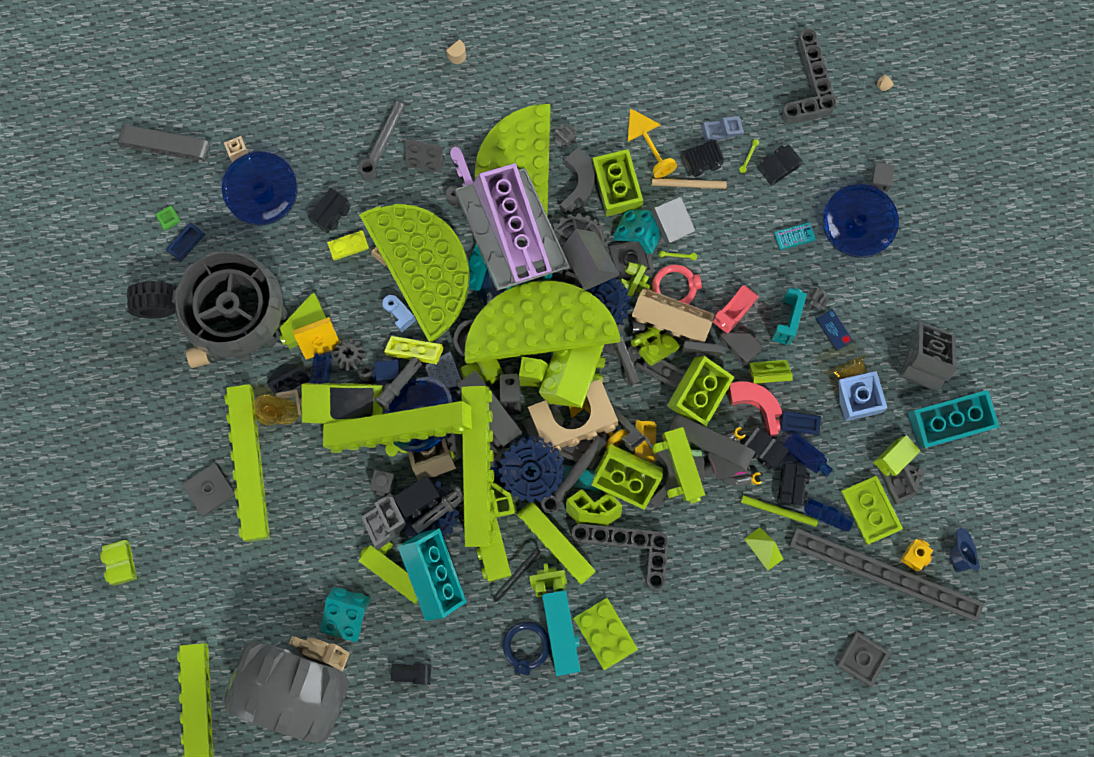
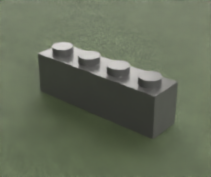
M474 371L457 384L458 390L456 392L462 400V387L487 385L479 374ZM492 393V402H489V410H492L493 420L490 422V430L493 431V443L497 447L501 446L502 449H505L512 442L522 436V432Z

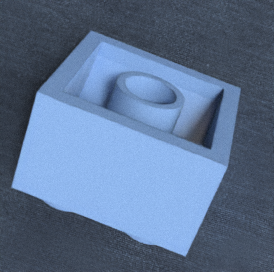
M877 371L838 380L840 405L845 421L880 414L887 409Z

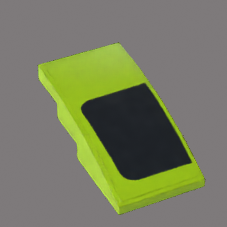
M303 383L302 422L328 424L382 415L383 408L374 401V398L379 397L383 392V385Z

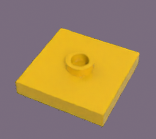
M329 317L293 330L295 339L306 360L336 349V344L341 346Z

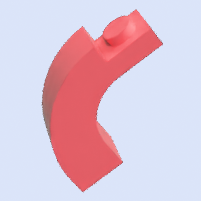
M743 285L725 308L719 310L713 323L728 334L760 296Z
M751 382L731 383L728 388L730 405L751 404L757 407L764 416L767 434L771 437H776L779 434L778 431H780V423L775 417H780L782 414L777 399L766 388Z

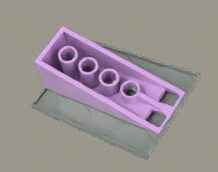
M516 163L487 171L479 174L473 184L454 190L497 291L570 268L525 168L518 170Z

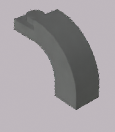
M579 147L565 159V166L578 180L576 189L560 204V210L565 215L569 211L571 213L574 212L579 205L578 203L585 207L594 189L595 175L592 163Z
M667 450L651 453L663 467L664 481L662 486L651 497L648 503L650 508L660 507L666 501L664 497L668 500L675 498H668L666 492L678 487Z

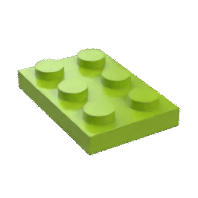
M877 476L840 492L866 545L903 529Z
M608 598L573 618L603 670L608 669L638 650Z

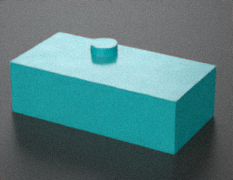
M989 390L908 412L919 449L1000 427Z
M440 528L422 532L398 546L425 621L444 618L467 603Z
M565 590L543 594L556 677L579 673L581 671L576 647H580L578 635H574L567 592Z

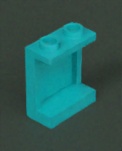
M791 288L786 291L782 302L792 305L787 326L778 324L773 332L771 341L790 345L796 337L807 293H803L801 289Z

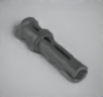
M412 357L393 382L386 384L385 390L379 397L374 398V401L380 407L388 410L389 404L394 398L400 396L399 391L422 366L420 361L417 362L418 359Z
M457 486L454 487L455 490L449 495L443 496L439 504L411 524L418 534L446 512H453L454 507L464 501V494ZM435 512H438V513L435 514L433 517H431L429 520H427L425 523H423L426 519H428L430 516H432Z

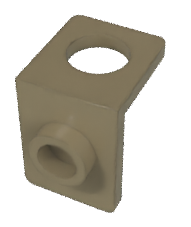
M297 389L276 393V397L279 400L296 397L298 415L302 418V397Z

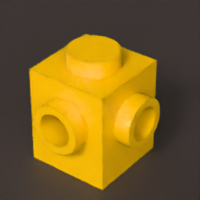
M915 539L910 543L900 561L917 572L923 566H927L933 558L931 556L933 550L929 548L930 545L926 541Z

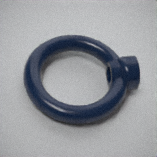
M533 622L515 624L507 631L503 640L504 655L508 662L515 667L514 673L530 675L531 669L542 665L550 653L551 646L547 632L540 625ZM521 630H532L542 640L541 654L533 661L518 660L511 651L512 638Z

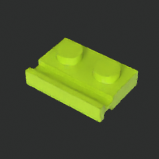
M787 360L749 363V371L754 384L793 380V373Z

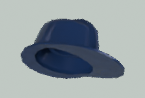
M959 528L956 532L957 543L949 551L954 571L961 572L969 569L978 571L980 570V565L977 559L976 546L969 532L964 528Z

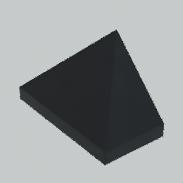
M282 364L268 379L267 384L276 397V393L290 391L310 379L301 364Z

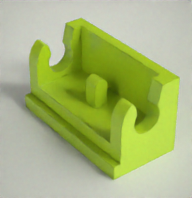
M905 435L896 439L873 463L877 465L884 475L889 476L891 473L893 476H896L920 450Z

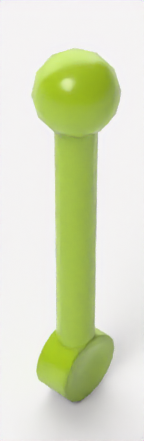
M754 139L752 141L753 145L748 153V156L743 166L739 168V171L741 173L746 172V166L753 154V151L755 147L759 145L758 139Z
M663 250L658 252V256L661 258L669 256L690 258L693 261L697 259L696 253L688 255L666 253Z

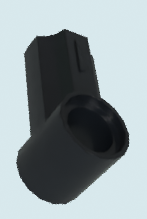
M392 664L391 681L430 685L432 664Z

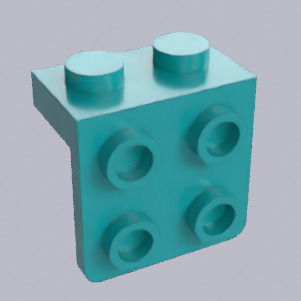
M628 210L624 212L613 238L615 241L639 242L646 254H653L661 237V232L651 210Z
M333 587L326 598L320 628L321 632L357 642L360 637L364 613L370 604L371 597H367L362 593H353L343 588Z

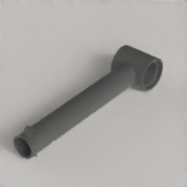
M395 101L391 105L390 114L368 158L363 159L359 163V171L362 179L365 181H373L377 177L376 166L402 112H405V105L399 101ZM367 168L372 169L370 172H364Z
M599 436L593 438L594 441L562 480L557 491H554L549 498H543L541 506L545 512L556 513L560 509L562 499L602 448H605L606 441ZM549 499L556 501V507L553 510H548L546 507V502Z

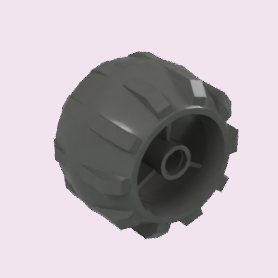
M215 250L194 264H189L183 270L184 275L179 281L177 290L173 291L172 302L175 304L176 324L195 347L217 361H220L223 357H237L243 363L251 361V353L266 344L269 348H272L277 343L273 335L279 323L287 321L288 312L283 306V290L274 274L264 264L244 251L236 253ZM240 284L249 285L256 289L258 293L259 305L254 318L248 314L246 306L239 299ZM228 286L227 292L220 294L217 298L216 306L206 311L212 297L218 291ZM225 318L234 325H240L245 321L249 323L241 330L231 333L217 332L208 327Z
M253 641L243 647L236 668L230 677L223 700L226 711L243 720L287 736L321 744L331 735L350 683L346 674L333 666L272 644Z

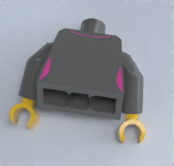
M738 427L734 433L731 432L724 436L740 443L746 434L739 436L737 432L741 431L742 428ZM711 453L708 454L710 463L704 465L705 477L715 474L717 480H722L727 485L737 487L762 483V481L756 482L754 478L761 474H752L749 466L745 470Z

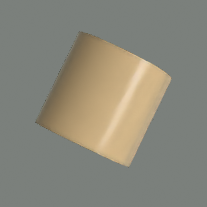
M458 40L446 50L447 58L454 64H460L466 59L465 45L461 40Z
M197 347L186 349L187 360L191 368L210 364L209 356Z

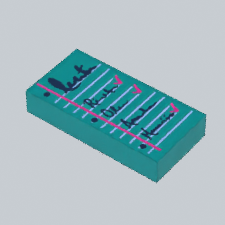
M810 222L774 232L779 251L816 240Z

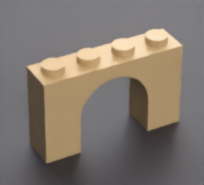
M601 379L591 382L586 400L590 407L591 415L586 424L580 428L565 429L555 422L546 400L528 407L539 438L543 437L546 443L551 441L553 443L552 447L558 448L561 451V448L565 446L573 447L583 439L591 440L601 432L609 433L615 430L616 426H618V419Z

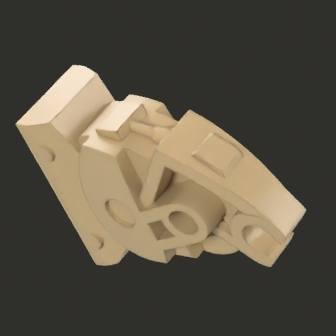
M292 636L289 642L290 645L302 651L301 653L305 656L333 666L343 671L350 654L336 644H329L314 638L303 640Z

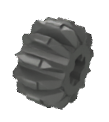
M351 338L348 343L342 340V346L336 344V348L339 351H333V355L336 356L334 361L339 363L340 369L345 367L346 371H350L352 366L354 370H357L356 364L363 365L360 359L366 358V355L363 353L365 348L360 347L361 343L359 341L354 343ZM349 351L353 353V356H351V358H347L346 353L349 354Z

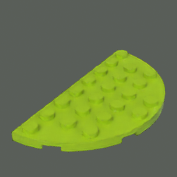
M539 104L511 113L491 129L481 144L477 155L475 180L481 173L516 163L518 170L526 169L544 211L548 215L551 104Z
M406 204L379 206L359 214L425 336L432 343L454 323L467 298L470 280L469 263L460 239L441 218L417 206Z
M535 281L504 291L492 299L480 311L472 323L467 336L465 361L466 363L618 343L621 342V338L613 316L606 306L591 293L564 282Z

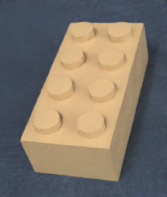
M645 288L641 291L632 317H635V320L645 324L648 322L654 324L653 327L656 329H667L672 331L671 334L682 337L683 335L690 338V341L705 343L715 316L713 313Z

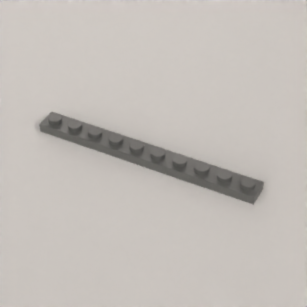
M796 528L789 545L792 549L971 621H979L984 606L983 602Z

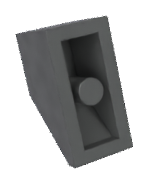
M722 333L718 339L744 366L753 360L763 349L760 339L756 336L753 337L751 334Z

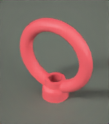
M668 265L660 269L652 281L653 292L661 294L659 289L660 281L666 274L671 272L681 273L688 279L689 292L685 298L679 300L680 302L689 304L694 299L697 290L702 289L700 275H693L684 266Z

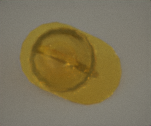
M858 356L843 365L824 371L823 374L834 372L840 379L866 374L867 371L863 360L867 356Z
M260 395L253 403L255 416L262 424L267 426L292 424L299 417L297 406L286 399L270 395Z

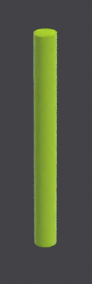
M742 496L741 503L805 524L817 526L818 519L751 497Z

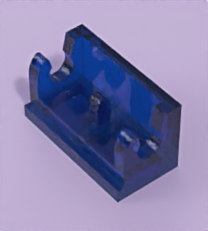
M314 353L309 383H329L333 362L330 354L321 356L318 353Z

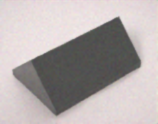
M575 229L561 247L584 291L619 276V272L596 232Z

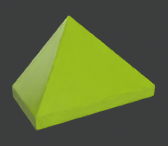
M760 527L744 538L767 571L783 560L775 541Z

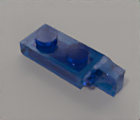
M795 431L783 444L789 449V454L817 474L820 471L827 477L833 471L826 464L828 460L825 458V455Z

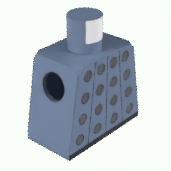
M450 351L441 356L437 364H427L425 368L428 375L419 378L418 382L421 390L433 386L435 394L458 390L457 384L463 378L453 352Z

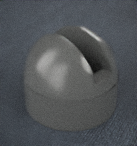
M632 320V335L643 333L645 331V324Z
M364 367L357 371L361 382L366 383V381L371 382L373 380L372 368Z

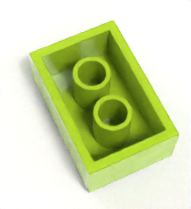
M629 149L593 157L592 166L606 217L624 213L628 210L641 209L643 198Z
M705 356L695 357L667 406L681 416L702 426H707L732 383L734 376Z
M609 444L593 474L591 485L645 510L662 479L663 468Z

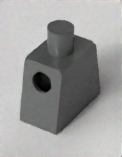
M507 366L504 368V374L500 375V402L508 414H521L519 374H516L515 367Z

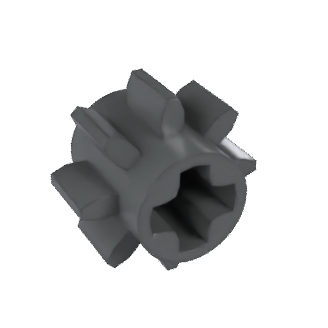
M561 124L554 132L556 135L555 142L560 147L563 144L567 147L570 146L577 138L575 135L576 129L571 124L568 126Z
M814 288L813 291L809 290L805 301H808L806 306L817 312L820 308L824 310L829 302V299L826 298L827 293L819 288Z

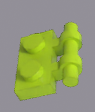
M653 325L646 332L637 334L631 340L633 347L637 345L641 347L638 354L650 366L674 353L680 347L668 333L661 335L659 332L662 330L654 328ZM652 338L654 341L649 343L647 339Z

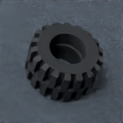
M145 281L129 286L127 289L128 313L147 319L164 318L175 314V304L172 302V295L176 287L160 281Z

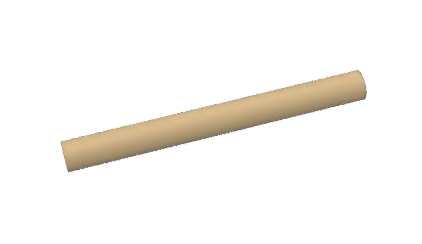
M652 178V186L726 189L727 186L726 181Z

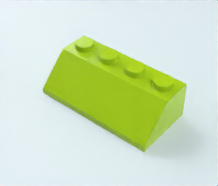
M604 345L554 351L539 390L540 395L548 404L582 408Z

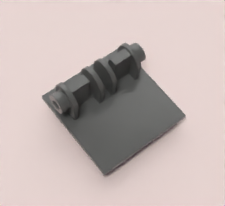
M406 138V166L441 173L442 165L445 161V157H442L443 146Z

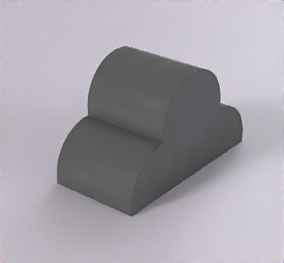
M919 321L901 367L900 377L937 392L945 381L951 379L957 369L956 338L954 334Z

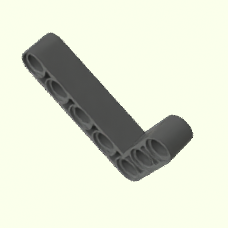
M806 28L801 32L798 39V48L813 97L787 103L781 115L783 122L786 124H795L827 117L832 114L836 105L835 95L817 34L810 28ZM813 71H818L820 74L817 75ZM818 87L823 88L825 91H820ZM823 104L829 105L830 108L824 107ZM805 108H810L812 112L806 111ZM787 112H793L794 116L789 115Z
M578 524L572 529V539L579 544L647 550L646 585L653 591H658L664 586L668 551V538L664 533ZM583 529L586 536L583 539H578L575 536L576 530ZM597 531H602L605 534V539L598 541L595 539L594 534ZM622 533L625 541L622 543L616 542L614 535ZM641 535L644 538V544L637 545L634 542V537ZM661 537L664 545L662 547L655 546L654 538ZM653 557L661 558L662 565L660 567L652 564ZM657 576L660 579L661 583L658 587L651 585V577Z

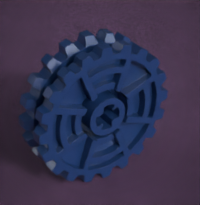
M614 277L585 291L591 293L606 306L613 316L616 325H623V319H627L629 316L627 310H631V306L628 304L631 301V297L626 295L629 291L626 287H623L624 284ZM576 283V284L574 285V286H577V287H579V288H582L581 284H579V283Z
M530 436V439L521 437L519 442L516 440L512 442V445L507 447L500 460L501 467H499V473H502L500 480L506 483L504 486L505 490L510 489L512 491L511 495L513 497L518 495L521 501H524L526 498L529 502H533L534 499L540 502L543 501L544 496L549 498L553 491H557L564 476L565 465H562L564 459L563 456H558L560 450L553 448L551 441L548 443L544 442L543 437H540L539 440L535 439V436Z
M429 479L441 498L450 494V488L447 485L442 487L441 482L437 481L434 484ZM459 504L454 507L453 512H446L422 532L440 528L443 539L446 540L447 534L452 535L453 526L457 527L458 525L456 518L460 517V513L456 509L459 508ZM400 509L406 522L402 532L406 531L405 535L409 539L415 537L418 533L411 524L419 518L407 520ZM435 512L432 516H430L428 519H426L423 523H425L427 520H429L431 517H433V516H434L435 514H437L438 512Z

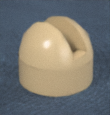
M883 75L877 81V87L882 91L889 90L894 85L887 75Z

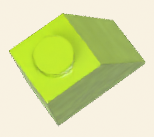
M315 293L311 294L280 327L282 333L279 335L280 340L289 349L298 346L293 330L326 318Z
M522 357L519 373L520 386L541 388L549 364L540 359Z

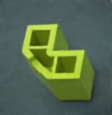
M494 481L491 482V490H494L495 496L494 502H492L495 517L516 514L515 500L511 492L505 490Z
M581 489L567 499L566 512L577 524L607 527L621 517L623 505L609 493L594 502Z

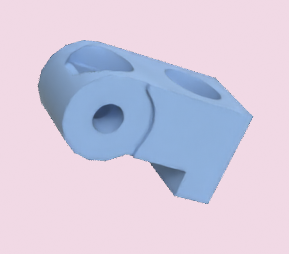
M388 295L383 299L385 311L398 320L395 324L401 332L416 321L414 315L396 296Z

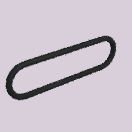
M540 549L533 551L493 597L494 602H498L535 562L541 553ZM536 554V556H535V557L532 559V561L524 568V570L517 576V578H516V579L509 585V587L497 598V596L501 593V591L509 584V582L517 575V573L526 565V563Z

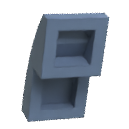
M740 116L725 117L721 121L704 122L701 125L705 142L744 134Z

